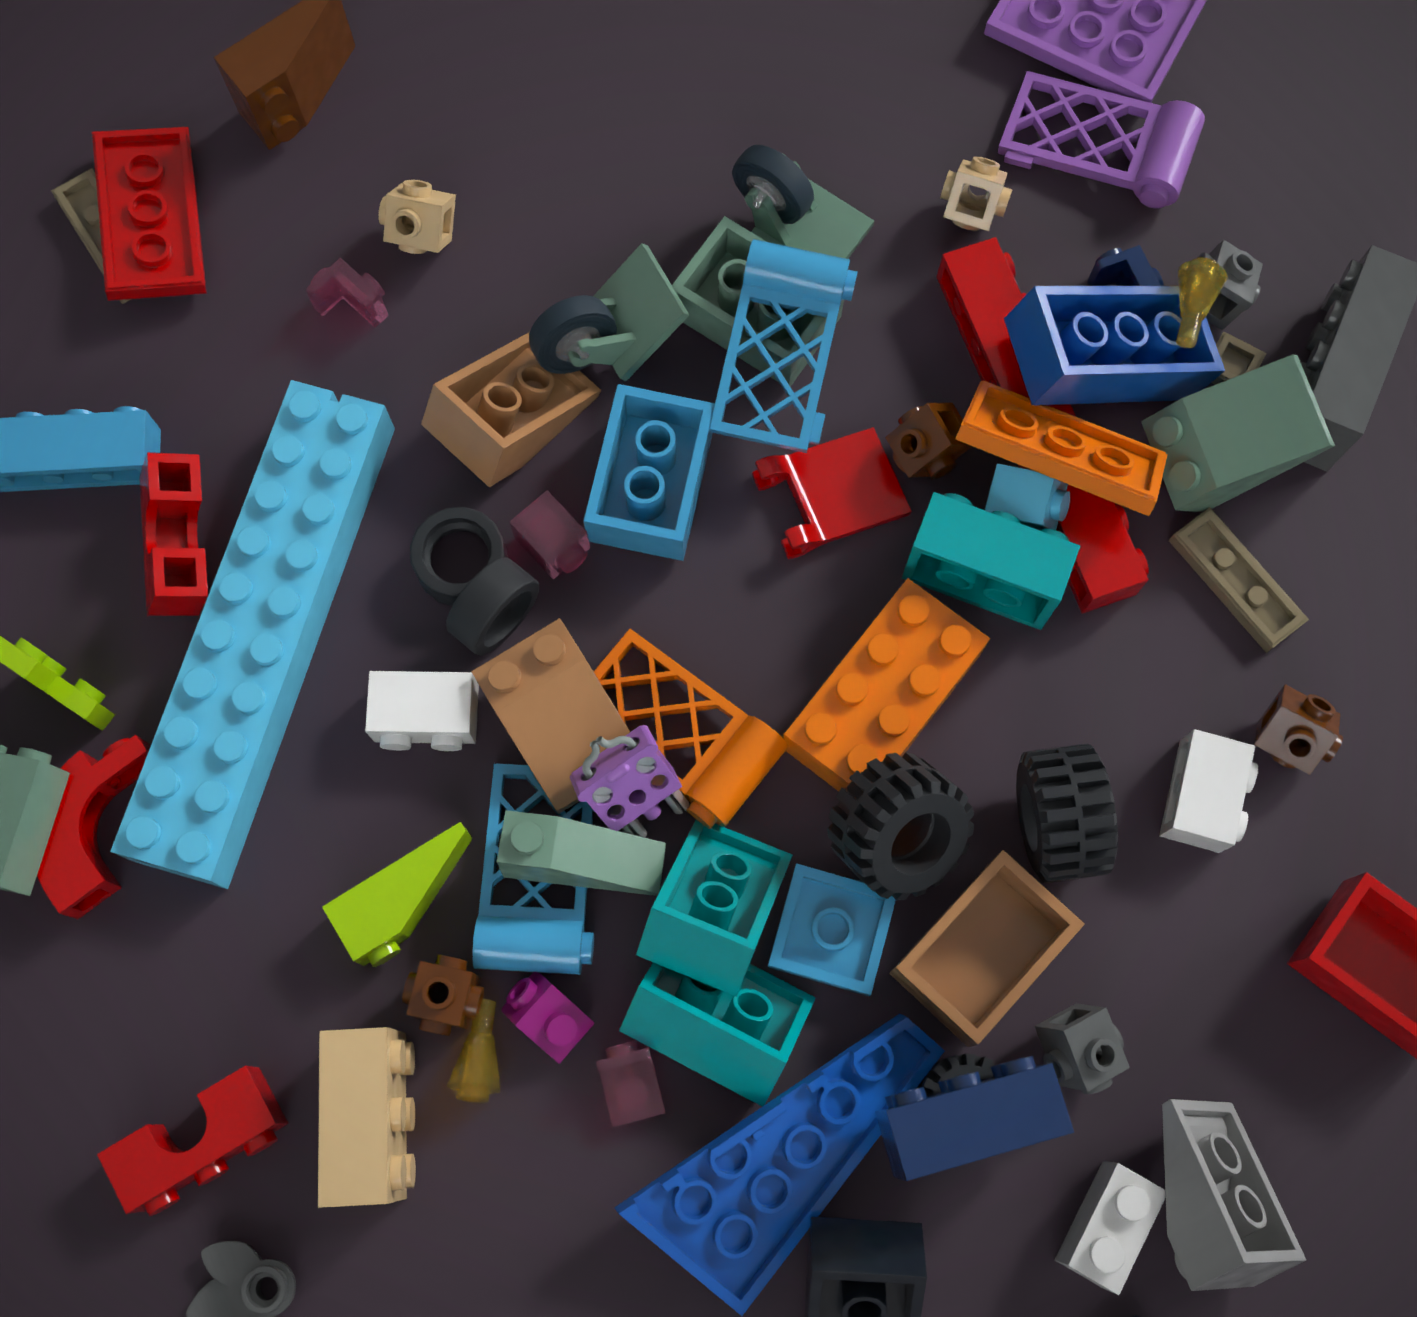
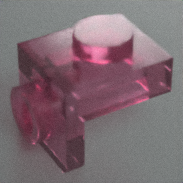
M341 258L330 267L321 269L313 277L311 284L306 289L314 309L321 316L329 312L342 299L375 328L389 316L382 299L385 292L380 284L366 272L360 276Z

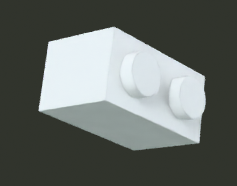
M369 671L365 732L374 742L380 743V748L387 750L411 749V743H431V748L435 750L458 751L462 749V744H476L479 685L472 672Z
M1196 729L1183 737L1178 747L1159 836L1217 853L1234 846L1236 842H1240L1245 834L1248 823V813L1242 811L1245 794L1252 791L1258 774V764L1252 762L1255 746Z
M1103 1161L1055 1261L1101 1288L1119 1295L1166 1198L1165 1190L1119 1163Z

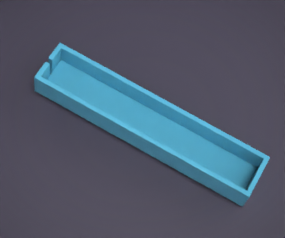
M294 380L290 381L110 852L136 863L221 888H229L395 430L385 405L342 394L340 402H338L333 391Z

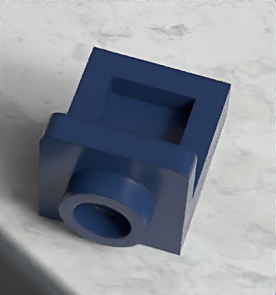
M1140 245L1124 251L1121 248H1115L1105 252L1095 261V265L1087 280L1089 286H1106L1114 282L1117 286H1164L1159 271L1156 268H1151Z

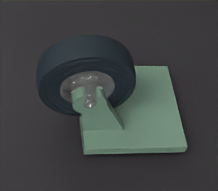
M752 145L742 153L733 166L732 176L735 185L745 198L746 204L752 210L755 227L751 232L766 242L849 259L874 226L875 221L809 180L796 161L793 162L785 154L771 147Z
M641 243L594 296L581 295L570 297L545 310L537 318L530 330L529 344L538 363L548 372L566 374L584 369L593 363L612 365L619 378L627 381L685 321L689 313L648 245Z

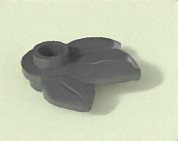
M223 1241L212 1244L201 1251V1257L207 1271L214 1279L209 1281L198 1292L189 1305L186 1316L274 1317L285 1311L292 1303L296 1292L295 1276L290 1267L280 1260H262L248 1243ZM265 1277H271L277 1283V1293L273 1298H266L261 1292V1283Z

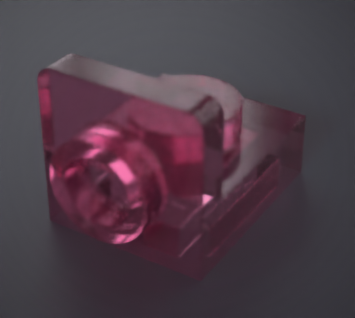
M636 1041L606 1048L607 1059L596 1061V1065L601 1076L612 1126L616 1127L665 1114L650 1049L638 1050Z

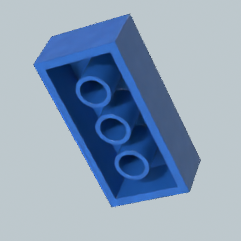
M1034 286L1004 318L1031 405L1177 401L1203 390L1225 372L1195 286Z

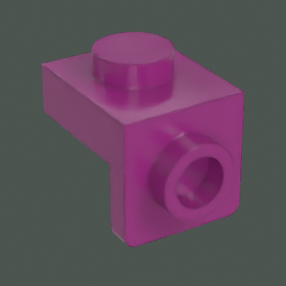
M533 972L529 978L526 977L518 981L508 993L507 1002L501 1009L518 1029L558 1064L561 1063L595 1024L539 972Z

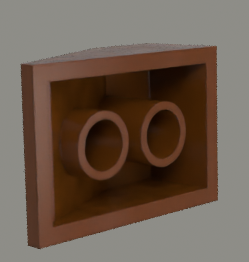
M302 0L213 58L238 112L265 146L271 150L278 144L294 138L301 129L308 125L356 45L341 0Z

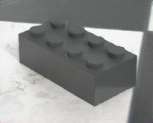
M1371 245L1359 262L1353 259L1349 262L1339 284L1333 283L1321 307V310L1328 313L1324 322H1318L1310 334L1305 349L1312 352L1307 363L1302 362L1301 365L1335 446L1305 461V463L1328 472L1364 434L1417 298L1416 262Z

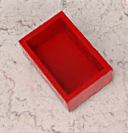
M1365 872L1342 881L1287 964L1417 1059V908Z

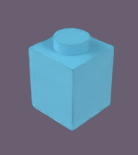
M997 464L985 511L990 513L993 511L1007 512L1020 520V524L1040 530H1056L1058 521H1063L1068 513L1070 505V492L1066 491L1068 484L1033 470Z

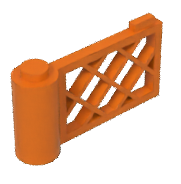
M632 629L625 633L594 671L604 690L616 688L618 713L625 724L629 720L655 717L656 744L665 758V750L694 746L696 764L683 780L678 777L682 785L679 790L691 803L686 809L688 813L709 829L715 823L722 827L728 824L789 747L787 742L769 725L754 716L747 715ZM632 647H635L648 657L650 674L621 677L620 661ZM655 663L666 671L656 673ZM614 670V677H615V678H613V679H606V678L610 675V673ZM679 680L687 686L689 703L660 706L658 682ZM651 684L654 707L625 711L622 687ZM694 692L704 698L705 701L695 702ZM719 709L731 718L721 733L699 736L697 711ZM690 712L693 737L664 741L661 716ZM711 744L710 747L702 755L701 745Z

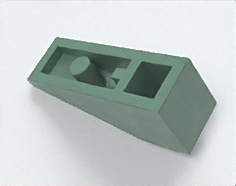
M505 810L497 864L503 878L658 896L661 887L666 843L559 816Z

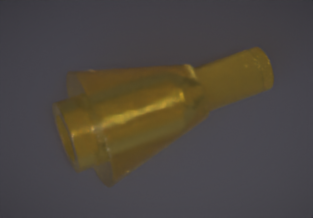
M1196 258L1183 263L1178 269L1180 315L1182 319L1176 343L1181 347L1192 348L1196 346L1201 323L1227 282V272L1212 259Z
M483 999L477 1019H472L471 1033L466 1037L448 1081L447 1087L457 1090L456 1098L459 1100L484 1103L489 1101V1094L501 1092L495 1039L492 1036L496 1008L495 1001Z

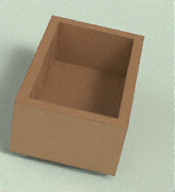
M1002 850L989 862L889 974L967 1047L976 1046L994 1028L1085 923Z

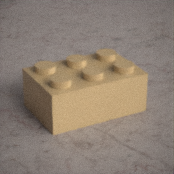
M388 1027L320 1031L318 1208L389 1204L407 1199V1188H414L416 1177L414 1154H407L406 1131H413L415 1127V1102L413 1097L406 1098V1075L414 1074L415 1050L413 1042H406L405 1032Z

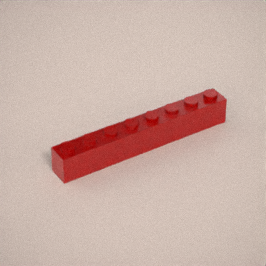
M996 237L943 254L937 273V280L981 381L989 382L1029 398L1004 321L1009 312L1026 295V293L1020 292L1016 283V271L1012 257L1008 252L1003 253ZM1071 404L1047 405L1076 417ZM1018 465L1019 468L1031 470L1029 468ZM1068 484L1066 490L1070 492L1068 513L1063 521H1058L1056 531L1066 535L1070 542L1080 545L1068 583L1083 614L1137 595L1149 580L1147 577L1149 567L1144 553L1141 549L1135 548L1128 534L1129 522L1123 507Z

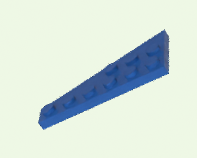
M898 1014L624 1200L614 1209L738 1314L743 1316L808 1231L811 1217H818L880 1137L881 1131L875 1111L888 1108L885 1097L917 1088L945 1050L908 1017Z

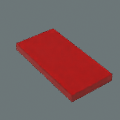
M172 127L92 132L104 283L108 301L207 294L189 128Z

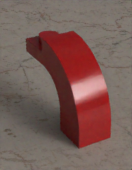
M134 735L132 738L120 739L111 744L104 751V758L99 761L80 750L60 768L69 772L70 775L37 874L42 888L59 914L80 919L122 888L100 855L97 844V829L101 815L109 802L139 778L151 745L137 735Z

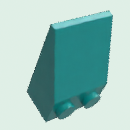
M695 820L651 908L636 955L737 997L793 855L717 824H714L709 829L698 820Z

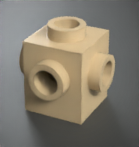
M973 157L972 162L963 159L957 172L949 170L940 197L941 199L948 200L943 217L953 220L955 225L967 230L978 231L983 229L989 231L994 215L1004 216L1012 189L1003 187L1008 173L999 170V163L987 158ZM970 185L985 189L987 192L982 196H976L971 192Z
M405 180L381 200L379 223L384 225L383 241L398 244V248L407 253L422 254L427 251L439 253L452 241L456 195L432 190V185L425 181Z

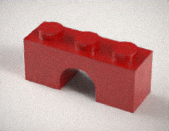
M147 452L140 473L147 616H199L208 598L205 548H198L197 539L198 512L202 503L200 458L198 454Z
M245 1065L197 1094L206 1114L207 1125L202 1139L192 1149L185 1151L177 1147L171 1140L164 1124H147L97 1154L126 1214L146 1210L149 1217L178 1202L180 1197L177 1191L195 1180L198 1186H203L229 1170L226 1161L245 1150L247 1156L250 1157L278 1140L275 1132L289 1123L259 1067Z

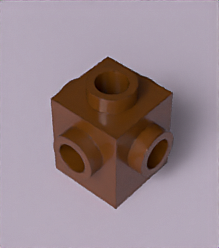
M926 403L924 406L915 407L903 414L898 420L899 426L885 437L893 450V459L896 465L907 474L908 478L930 477L931 480L939 479L955 469L957 466L955 460L972 447L955 439L963 419L953 403Z
M1284 684L1258 721L1254 745L1268 752L1280 765L1290 769L1298 768L1311 775L1321 760L1327 763L1330 762L1342 744L1343 736L1339 734L1340 713L1324 698L1314 694L1307 696Z
M437 955L435 964L420 961L417 973H409L403 990L402 1003L409 1005L406 1015L421 1019L418 1030L450 1037L452 1027L468 1030L470 1020L478 1018L484 997V987H479L481 977L473 972L466 971L468 961ZM444 983L449 989L448 998L443 1003L435 1004L432 999L436 985Z

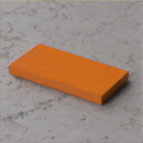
M980 381L955 438L958 441L1147 516H1150L1157 502L1168 455L1162 450L1050 406L1031 405L1029 398L986 381Z

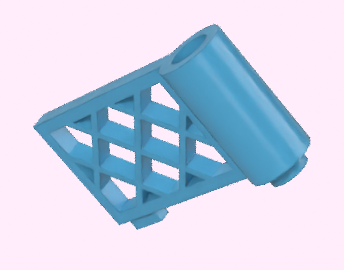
M755 239L752 240L709 428L711 433L807 453L809 443L819 445L825 414L816 412L841 301L842 299L852 300L858 271L848 270L850 259ZM750 301L770 305L780 320L756 335L746 319ZM782 308L794 311L786 316ZM806 313L827 317L823 334L806 345L791 324ZM785 327L798 350L775 364L762 341ZM745 329L750 339L740 345L743 330ZM756 346L769 368L745 382L735 367L737 357ZM820 346L816 362L810 352ZM804 356L814 372L813 381L794 393L780 370ZM774 375L788 397L764 412L750 389ZM734 377L739 387L729 393L732 378ZM742 394L746 395L758 414L757 417L743 426L722 422L726 404ZM809 394L805 410L799 399ZM793 404L803 419L800 438L778 434L769 418ZM764 423L769 432L754 428Z
M494 763L479 914L473 937L474 969L581 974L583 964L592 965L594 953V933L585 932L588 888L573 886L576 889L574 909L551 908L540 894L553 883L540 882L533 887L528 880L517 879L528 893L513 906L492 905L494 886L503 879L500 870L495 873L499 851L498 841L504 820L500 822L502 807L508 811L527 813L544 799L557 813L528 765ZM505 778L526 779L537 792L514 810L503 797ZM585 801L579 802L567 813L563 811L558 815L573 820L582 812L581 822L593 825V813L595 811ZM534 899H535V900L538 902V904L541 906V907H526V906H527L531 901H533Z

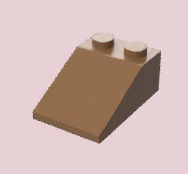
M529 333L433 384L421 425L488 487H491L528 463L599 397L601 389L580 371L555 374L545 370L538 363L530 348Z
M560 618L471 671L558 814L579 802L571 783L570 775L581 767L584 760L591 754L592 748L590 743L599 736H602L605 740H612L618 736H625L630 733ZM599 745L600 753L607 749Z

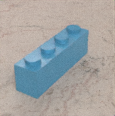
M131 406L118 407L114 409V412L93 413L84 409H71L63 415L20 412L16 414V417L0 418V492L140 484V473L147 452L160 453L161 429L146 410Z

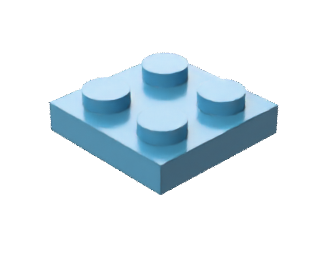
M796 863L768 967L868 997L871 996L896 899L893 896H890L888 899L879 896L863 882Z

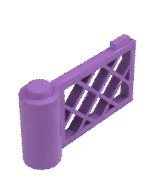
M1027 71L1000 141L998 154L1005 155V163L1031 169L1034 163L1133 190L1136 197L1145 206L1162 208L1175 203L1179 198L1205 122V115L1197 106L1186 101H1169L1161 106ZM1035 89L1050 93L1055 103L1036 111L1029 100L1031 90ZM1084 102L1095 105L1100 114L1080 122L1072 107ZM1023 111H1025V113H1026L1027 115L1024 116V117H1021L1022 114H1023ZM1062 112L1071 127L1051 136L1043 120ZM1130 114L1145 118L1146 120L1142 128L1125 134L1116 119ZM1107 124L1115 140L1096 148L1087 132ZM1031 125L1034 126L1042 139L1032 145L1012 141L1016 132ZM1078 137L1086 150L1085 153L1079 156L1070 157L1063 155L1057 145ZM1138 141L1136 149H1134L1132 144ZM1122 149L1130 161L1128 171L1108 167L1102 157Z

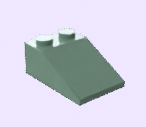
M1294 354L1183 397L1141 421L1150 446L1168 454L1163 472V480L1175 510L1204 512L1209 507L1213 509L1335 446L1298 355Z

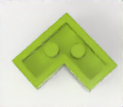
M0 636V662L100 730L103 731L115 714L101 705V702L106 697L105 694L81 678L74 686L61 678L62 674L66 671L65 667L22 637L13 645Z

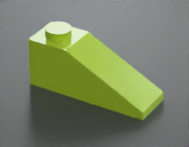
M461 822L322 906L353 962L362 966L371 963L373 967H377L400 953L401 949L398 944L411 936L472 841L471 835Z

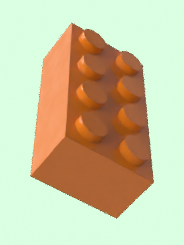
M907 578L785 732L783 739L789 746L786 752L837 791H840L841 787L847 788L851 783L849 777L857 770L861 773L867 769L866 763L875 758L882 762L886 754L897 753L901 757L904 755L979 658L990 638Z

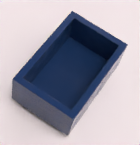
M1033 1056L990 1067L993 1078L981 1081L978 1071L939 1081L938 1085L941 1093L926 1096L924 1087L886 1096L885 1100L888 1108L875 1111L894 1178L909 1181L1075 1133L1053 1063L1036 1066Z

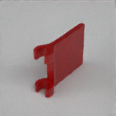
M874 427L810 447L807 453L798 451L787 455H772L761 458L755 462L758 470L752 472L759 491L774 487L786 480L805 524L794 526L785 531L787 538L781 540V544L788 559L802 556L828 542L903 518L912 512Z

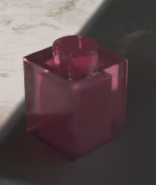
M548 490L510 521L514 538L552 579H555L563 571L566 574L571 573L584 562L588 555L586 551L590 549L587 531Z

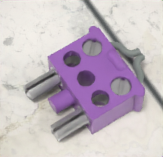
M646 725L639 726L627 735L618 736L612 740H605L602 736H599L590 743L592 752L584 760L583 765L570 775V780L580 802L586 801L611 830L619 831L622 829L625 833L646 838L647 831L637 820V817L643 814L647 820L656 819L662 811L658 805L662 800L666 801L674 813L682 814L683 812L679 804L671 794H673L685 811L689 807V801L679 790L682 785L673 767L658 749ZM599 745L607 749L600 753Z

